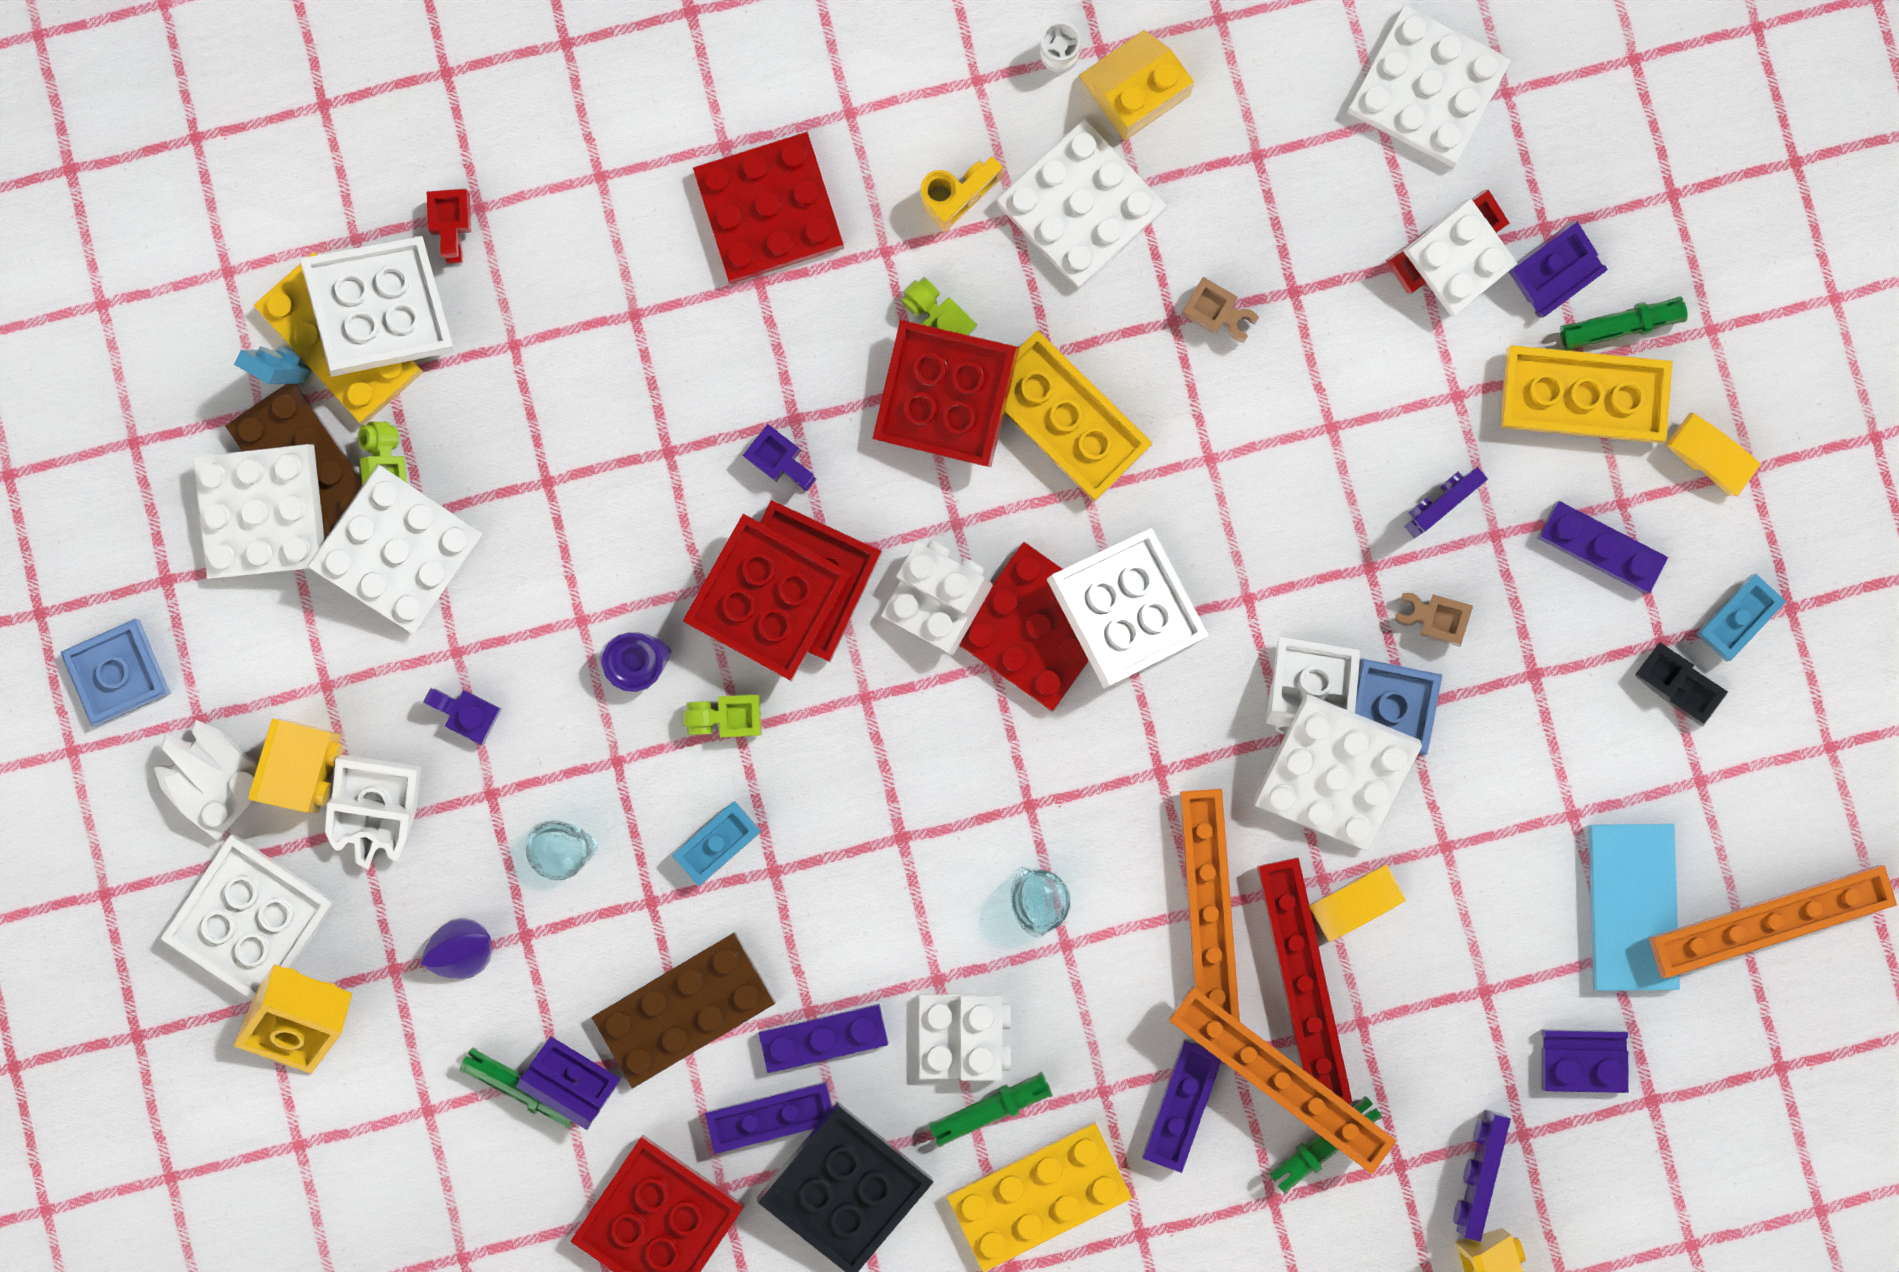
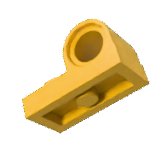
M993 156L984 164L980 160L974 163L964 174L963 178L966 181L963 184L954 175L944 170L932 171L922 180L920 187L922 206L944 232L952 227L1003 178V166ZM942 186L947 188L951 195L945 201L938 202L930 198V191L935 187Z

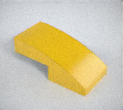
M1689 413L1666 444L1691 469L1703 471L1726 494L1731 496H1739L1761 465L1739 444L1695 413Z
M1384 864L1352 880L1348 885L1310 904V909L1327 940L1331 942L1383 915L1407 899L1388 865Z

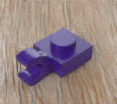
M769 424L765 426L743 454L747 461L775 482L785 474L807 492L817 480L813 473L795 460L801 452L800 448Z
M430 688L423 703L450 715L445 724L446 728L480 745H484L502 708L466 690L462 691L457 700L435 688Z

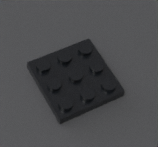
M837 1101L756 1198L758 1204L843 1271L859 1272L934 1181L928 1173Z

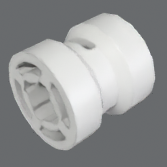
M1056 21L1044 29L1041 36L1040 59L1048 70L1066 72L1076 65L1081 47V36L1078 29L1066 21Z

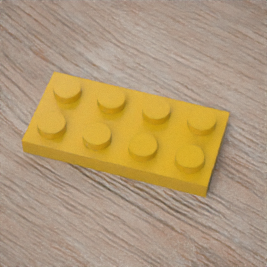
M313 251L308 257L317 256V254ZM301 263L254 304V307L290 347L301 356V359L363 426L423 373L422 369L411 360L331 377Z
M1038 330L1020 346L1004 414L1078 487L1096 502L1152 446L1153 442Z
M1510 345L1506 348L1500 428L1662 444L1667 441L1673 361Z
M1095 1121L947 1194V1199L983 1272L1133 1199Z

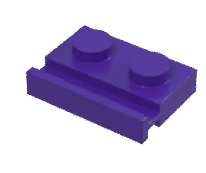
M1573 221L1517 261L1518 264L1508 272L1526 300L1536 310L1535 314L1537 317L1544 318L1605 273L1608 268L1606 265H1602L1597 257L1599 254L1578 221Z
M1476 467L1464 477L1457 471L1439 486L1444 492L1434 502H1431L1426 497L1408 512L1413 519L1404 527L1415 539L1485 483L1488 478L1479 467Z
M1541 1029V1035L1543 1036V1048H1541V1090L1552 1092L1629 1093L1628 1032Z
M550 1036L529 1065L527 1071L521 1076L516 1087L588 1130L618 1086L621 1078Z

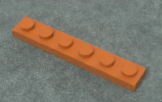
M1222 789L1180 791L1194 987L1240 1021Z
M1876 865L1648 938L1660 976L1669 978L1897 906V902L1885 865Z
M1191 987L1168 1018V1021L1370 1174H1374L1397 1142L1396 1139L1195 987Z

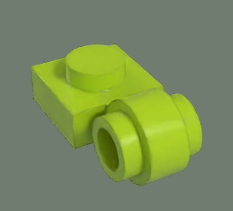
M925 277L919 282L914 280L903 291L905 296L900 301L914 316L918 317L921 313L929 316L922 325L970 335L978 326L950 297L938 306L936 298L940 295V292Z
M370 421L366 426H361L358 431L359 446L362 450H367L368 453L373 454V456L360 459L362 486L377 464L407 483L405 456L391 455V450L396 449L399 443L397 428L394 425H390L387 421Z
M759 694L718 696L719 711L711 709V701L686 702V711H682L683 727H687L688 735L712 734V726H716L719 723L720 738L762 736Z

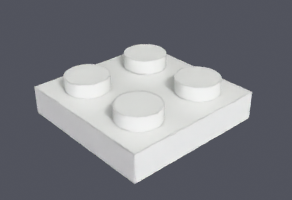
M1465 199L1403 250L1450 315L1459 313L1518 264L1472 199Z

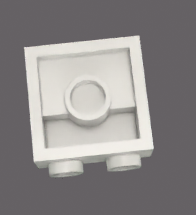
M930 540L927 546L916 541L896 576L901 581L882 612L881 617L953 656L993 585L983 577L986 570L980 565L966 558L963 559L961 564L949 559L951 551L935 541Z
M1279 637L1276 645L1273 681L1269 691L1266 724L1275 725L1277 732L1286 735L1305 694L1355 713L1361 650Z
M1002 994L919 995V1079L1002 1081V1071H1011V1047L1002 1046V1029H1010L1011 1011L1010 1004H1002Z

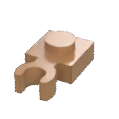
M1202 277L1181 315L1214 334H1217L1221 325L1228 328V332L1234 340L1242 343L1245 342L1248 335L1239 330L1237 326L1238 321L1247 320L1255 325L1259 318L1252 310H1237L1233 308L1238 297L1205 277Z
M1402 593L1401 601L1412 604L1415 611L1409 616L1396 613L1395 621L1403 626H1412L1416 623L1423 624L1421 636L1461 647L1473 605L1434 594L1432 595L1430 605L1422 603L1417 595Z

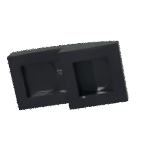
M1659 642L1637 671L1635 677L1678 711L1703 727L1726 697L1728 691L1693 669L1694 664Z

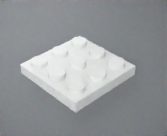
M1404 4L1347 113L1454 168L1512 59Z
M1085 119L996 199V204L1077 290L1083 287L1167 208V205Z
M423 236L301 258V267L331 377L453 352L452 340Z
M306 444L193 457L207 579L310 569L307 565L325 541L314 445Z
M377 464L307 566L414 635L474 548L482 533Z
M1152 528L1047 578L1054 595L1104 689L1209 636Z
M1305 694L1254 798V804L1257 807L1368 851L1422 747L1421 741L1319 698Z
M230 835L161 937V940L253 1001L259 985L274 964L287 968L294 967L336 902L238 836Z

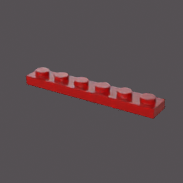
M1296 857L1258 865V875L1300 1066L1345 1102L1351 1104L1353 1103L1300 860Z

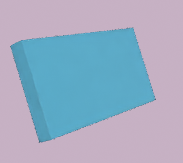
M1674 824L1588 825L1593 990H1680L1679 975L1669 978L1660 976L1648 938L1678 928Z

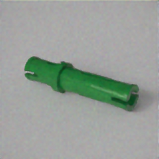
M1681 296L1648 305L1645 302L1635 304L1634 308L1626 311L1560 326L1561 342L1564 349L1570 351L1582 346L1630 334L1640 333L1642 336L1651 334L1653 329L1686 322L1688 319L1685 301L1683 302Z
M474 1047L469 1050L468 1055L470 1056H465L460 1066V1072L466 1073L528 1106L527 1111L532 1114H536L538 1111L564 1125L567 1129L572 1126L573 1121L516 1087L523 1074L477 1051Z
M1041 1071L1037 1075L1011 1087L1005 1084L999 1087L1000 1092L939 1120L929 1122L933 1137L937 1138L936 1143L939 1148L1008 1115L1014 1118L1020 1115L1019 1110L1047 1097H1052L1053 1094L1043 1072Z
M1364 1096L1353 1108L1362 1114L1373 1103L1368 1097ZM1377 1108L1365 1116L1373 1123L1383 1118ZM1318 1134L1306 1145L1301 1142L1295 1147L1296 1153L1274 1170L1269 1171L1268 1174L1276 1182L1287 1172L1290 1173V1176L1278 1185L1279 1189L1286 1194L1312 1171L1318 1173L1323 1169L1321 1164L1332 1157L1339 1149Z

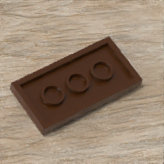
M285 384L229 422L225 427L242 452L306 444L314 445L325 540L361 489L362 478L298 384Z
M736 932L591 1018L633 1089L775 1005L776 1001Z

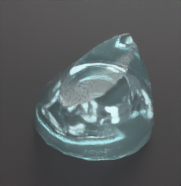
M543 821L535 824L527 833L526 857L531 867L539 875L551 880H565L574 876L590 861L599 849L597 842L588 833L564 821Z
M1023 866L1018 869L1011 886V908L1021 928L1029 935L1041 938L1059 927L1066 919L1070 908V893L1065 883L1054 873Z

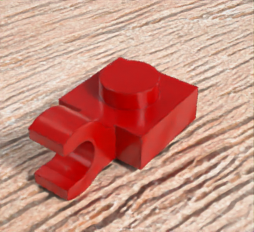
M467 189L426 191L428 231L431 235H440L441 257L445 258L446 264L463 263L460 233L472 232L469 191Z

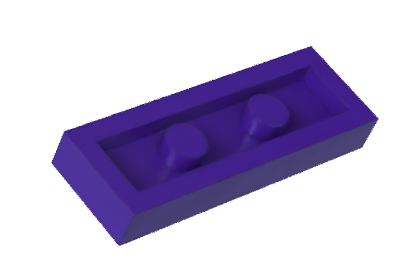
M1561 501L1555 502L1537 539L1644 594L1651 593L1669 558Z
M880 1003L759 1031L767 1073L889 1045Z
M1183 1039L1142 1154L1143 1159L1180 1173L1183 1172L1222 1062L1203 1046Z
M827 1081L706 1111L705 1116L714 1154L815 1129L831 1110L833 1104Z
M1487 1109L1484 1119L1479 1118L1475 1125L1473 1141L1477 1143L1474 1159L1469 1158L1466 1163L1463 1182L1467 1184L1464 1200H1458L1453 1216V1222L1457 1225L1456 1231L1464 1238L1478 1242L1482 1240L1511 1118L1504 1114Z

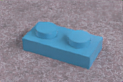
M261 346L258 350H240L234 363L235 366L268 385L305 383L311 372L308 366L299 362L300 355L281 346H278L277 350Z
M1756 573L1752 574L1696 634L1724 661H1731L1786 601Z
M733 801L672 856L698 886H701L762 831L739 804Z

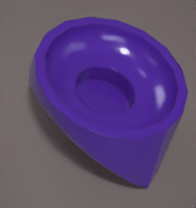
M627 632L610 639L601 650L599 659L605 677L613 686L623 691L638 692L648 689L658 680L670 659L672 650L656 637L640 632Z
M467 918L450 920L432 935L421 957V965L439 976L453 979L472 978L482 972L490 962L493 950L491 937L485 927L475 920Z

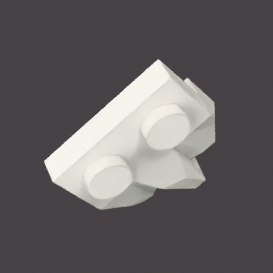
M195 720L191 728L195 737L193 742H185L172 735L165 734L162 749L174 763L171 766L159 765L154 770L161 790L178 810L211 837L218 840L252 803L248 796L258 764L240 750V746L219 729Z
M340 754L335 760L332 798L327 802L325 833L334 851L342 850L347 843H354L355 861L367 870L378 848L385 849L387 857L398 862L416 814L421 766Z

